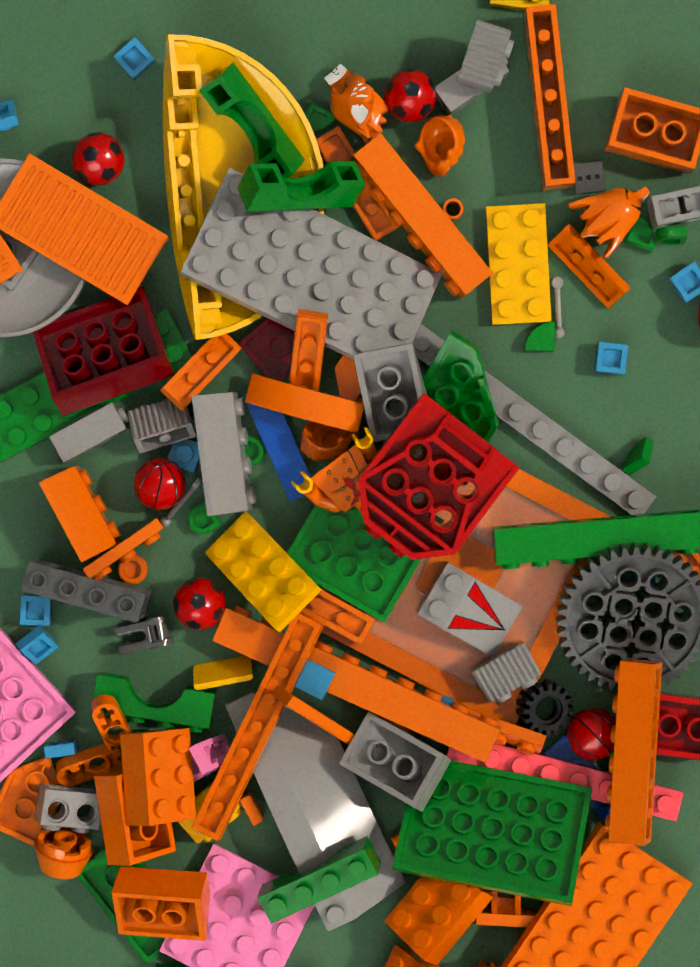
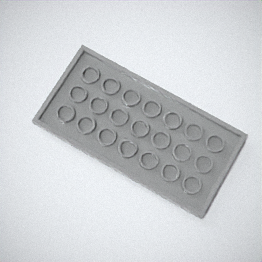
M229 167L179 273L180 276L295 331L298 309L328 313L325 346L354 360L353 354L412 343L442 273H434L430 267L314 209L247 212L237 189L244 174Z

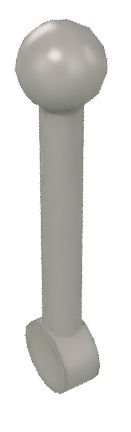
M555 277L551 281V286L555 289V337L560 339L565 335V331L562 328L560 293L563 280L560 277Z
M200 477L195 480L171 511L160 518V523L163 527H168L171 524L172 517L201 485L203 480Z

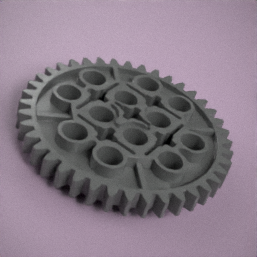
M633 542L631 550L628 551L623 543L620 545V552L618 553L611 546L609 547L608 556H605L601 551L598 552L599 560L597 562L590 557L587 558L590 567L586 568L579 565L578 568L581 575H570L574 585L564 584L565 591L568 594H560L559 598L563 604L556 607L558 613L561 614L555 617L557 625H560L556 628L558 636H561L559 639L560 645L565 647L563 649L566 657H570L569 660L572 667L578 665V673L580 675L586 673L589 682L596 678V683L599 687L607 681V687L610 691L618 684L614 680L616 666L620 665L621 660L627 658L639 659L645 657L648 661L662 662L661 680L667 685L670 684L669 676L671 674L678 679L680 678L678 671L680 668L689 671L687 661L697 662L698 660L694 652L700 653V580H698L700 575L697 570L692 571L693 567L689 562L683 564L684 560L681 555L673 558V553L670 549L662 555L660 545H657L651 552L648 543H645L642 550H639L636 542ZM625 571H634L631 578H620ZM654 575H663V578L659 582H650L651 578ZM640 586H643L645 590H640L639 595H635L634 591H638ZM590 596H600L597 602L586 603ZM620 599L629 600L623 607L615 606ZM649 603H658L655 609L645 610ZM687 606L683 613H674L677 607ZM608 608L610 614L605 616L602 623L600 616L604 615ZM667 616L669 621H664L663 626L660 628L658 622H663ZM587 623L595 624L589 631L581 630L582 626ZM615 627H624L619 634L610 633ZM645 630L653 631L646 638L640 637V634ZM673 634H682L678 640L669 641ZM629 642L634 643V645L629 646V650H625L624 647H627ZM611 654L618 655V658L614 661H605Z

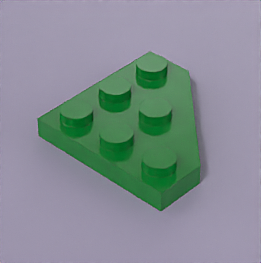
M452 330L423 377L426 392L435 402L485 441L489 442L498 428L499 422L477 345Z

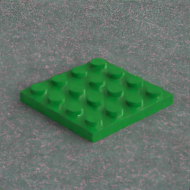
M315 505L287 552L288 555L315 583L385 623L421 559L411 560L406 555L401 558L389 549L390 543L383 537H380L378 540L371 536L364 529L367 525L363 523V516L355 506L346 512L341 510L334 513ZM435 515V520L443 523L444 520Z

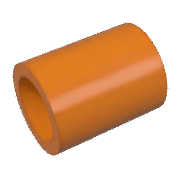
M451 198L444 203L442 210L452 222H456L461 218L464 207L460 200ZM455 205L459 209V214L450 216L446 212V207Z

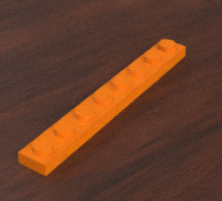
M301 612L290 622L192 828L216 841L221 840L286 706L273 697L272 692L279 685L292 693L324 624Z

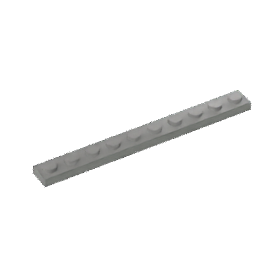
M420 324L413 345L417 359L430 367L445 341L422 324ZM485 371L495 411L500 420L628 514H644L657 496Z

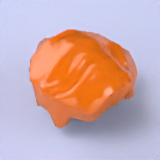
M451 114L431 117L424 123L418 141L415 143V148L422 155L428 170L433 175L438 177L445 176L450 167L458 162L459 157L464 151L465 135L463 127L459 120L453 118Z
M309 421L301 431L300 451L314 461L334 460L347 450L351 441H354L352 438L353 433L357 439L359 438V432L356 433Z

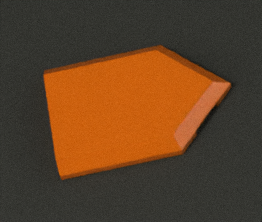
M42 758L15 768L7 776L0 791V831L33 847L43 826L35 819L40 783L60 785L57 781L56 771L51 758ZM60 802L52 803L48 808V814H55Z

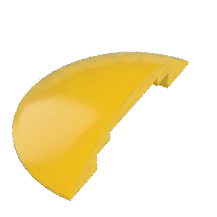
M168 34L166 36L163 74V150L166 195L180 287L194 339L199 340L233 332L262 317V315L179 275L229 167L244 174L249 164H254L253 148L244 130L230 117L217 115L199 90L212 76L234 62L305 159L298 170L289 178H300L313 174L323 168L317 140L303 110L289 90L268 69L245 53L226 44L202 37ZM325 208L314 210L324 214Z

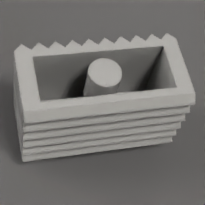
M477 20L457 82L488 93L492 92L494 85L500 87L505 69L500 68L503 57H510L515 42L509 39L512 31Z
M168 398L156 404L152 403L150 406H138L133 411L129 410L127 412L133 440L139 453L196 437L189 406L181 411Z
M523 641L471 669L488 702L492 703L495 701L496 704L511 698V691L520 686L523 690L531 687L538 682L536 677L541 675L539 668Z

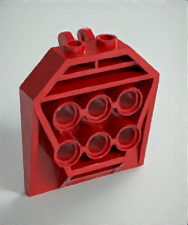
M423 393L358 475L363 523L367 525L364 529L378 540L380 537H383L390 543L389 549L401 558L405 555L411 560L455 555L520 467L435 402L426 393ZM415 444H422L426 447L427 451L423 457L414 458L409 453L410 448ZM439 463H446L451 468L449 474L439 477L433 472L434 467ZM392 473H399L404 477V481L400 486L393 487L387 483L388 476ZM469 481L474 484V490L471 494L462 495L458 492V486L462 482ZM421 491L426 493L428 496L427 501L422 505L414 504L411 501V496L415 492ZM441 510H447L452 514V517L447 523H439L435 520L436 513Z

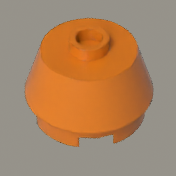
M71 827L60 828L59 831L41 828L38 838L34 842L40 870L47 876L56 879H72L79 876L94 852L92 839L90 840L86 836L87 833L73 832Z

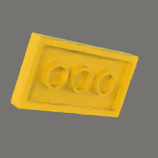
M545 203L486 206L488 267L493 272L489 276L492 325L551 322Z
M247 511L204 552L279 633L322 590Z

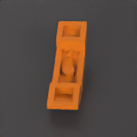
M254 373L251 375L245 398L246 403L356 433L359 432L365 409L364 404L361 402L329 395Z

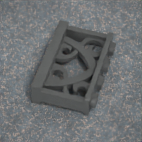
M38 558L37 563H28L21 590L135 623L140 618H145L153 591L152 589L127 584L109 577H103L100 580H96L95 577L89 578L80 569Z

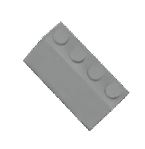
M235 392L192 396L207 516L253 510L252 504L256 503V493L254 486H250L248 474H252V463L250 457H246L244 445H248V433L246 427H242L241 416L245 414L243 399L238 398V393Z

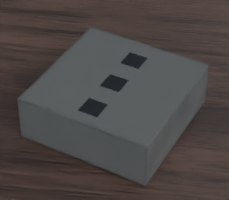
M602 161L574 164L575 195L606 191Z

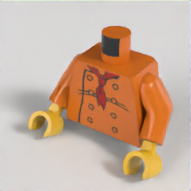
M364 428L366 436L363 439H357L353 433L352 438L356 445L311 478L305 472H300L304 477L303 483L296 485L291 481L292 486L318 507L335 513L341 510L346 512L355 506L362 515L358 475L377 452L373 443V437L368 428Z

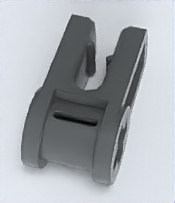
M168 614L113 628L114 634L117 637L127 634L131 636L136 632H144L146 635L145 639L133 642L129 640L118 646L119 655L173 644L174 640L169 635L166 623L169 620Z

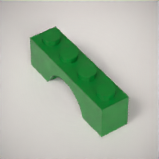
M234 62L212 76L199 90L217 115L230 117L244 130L253 148L254 164L277 163L281 175L289 178L305 161Z
M355 161L328 162L315 173L300 178L284 177L281 175L277 163L249 164L237 189L247 212L346 208L353 206L364 188L365 182Z
M100 672L97 674L93 700L97 696L104 694L115 697L123 714L128 716L127 720L131 722L145 723V719L157 721V726L174 728V724L186 725V728H190L191 732L203 733L204 729H209L211 726L217 691L208 689L196 690L194 687L187 686L177 700L164 705H155L144 701L136 694L129 676ZM106 707L102 708L106 718L110 717V711Z
M368 836L340 848L330 859L311 870L300 874H290L288 872L262 884L257 899L272 924L377 876L381 860Z

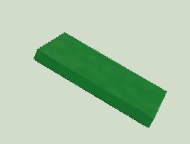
M104 847L89 859L77 878L117 927L111 892L119 868L124 865H108ZM143 862L131 866H124L147 868V866ZM124 935L146 964H149L162 953L159 949L165 938Z

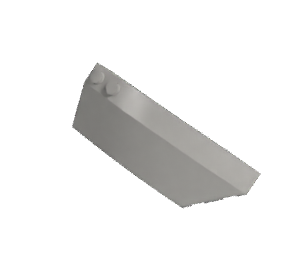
M251 691L225 703L236 732H238L254 699L255 692ZM285 706L253 773L299 874L319 866L335 855L340 848L368 836L381 860L377 876L314 904L327 931H330L356 919L406 882L401 872L393 871L392 869L394 856L355 773L339 764L345 753L340 740Z

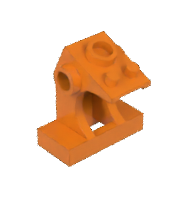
M490 890V893L494 896L490 901V907H485L475 919L476 925L528 927L536 914L534 910L521 909V896H497V891Z

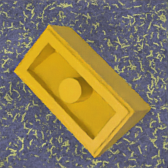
M247 656L197 664L193 667L194 689L196 690L250 681L254 678L252 659Z

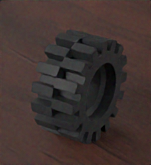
M538 679V682L529 687L527 692L521 690L519 694L523 698L516 701V704L520 706V708L516 709V713L520 716L518 719L525 727L546 735V737H551V733L554 735L560 734L558 730L560 727L563 730L568 727L564 722L565 720L571 721L573 717L569 715V712H574V707L570 705L573 702L572 697L568 695L569 693L564 688L550 680L544 679L543 682ZM546 697L552 698L554 701L552 713L546 718H538L535 712L538 702Z

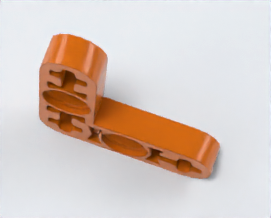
M104 694L97 696L92 701V717L104 743L60 759L56 764L57 781L61 785L74 786L92 780L96 775L122 768L120 734L132 733L115 697ZM106 707L110 711V717L106 718L102 708ZM112 727L123 729L117 735H111L107 732ZM94 758H103L105 760L101 765L89 763Z

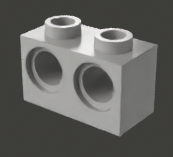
M700 186L651 196L646 201L652 230L700 220Z
M40 783L35 813L36 821L43 825V829L59 831L60 827H71V830L77 833H89L90 829L99 830L100 813L96 789ZM54 802H60V810L56 814H48L49 806ZM87 804L90 806L86 816L77 817V811L82 805Z

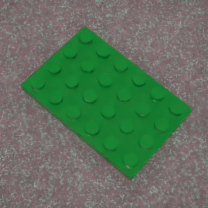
M451 760L423 812L406 803L392 869L393 871L572 907L592 788Z

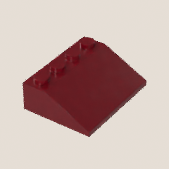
M143 286L138 288L128 306L112 297L63 315L51 324L33 332L52 399L62 416L175 375Z

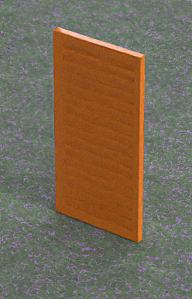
M30 153L26 156V160L0 201L1 231L127 306L165 243L169 240V236Z

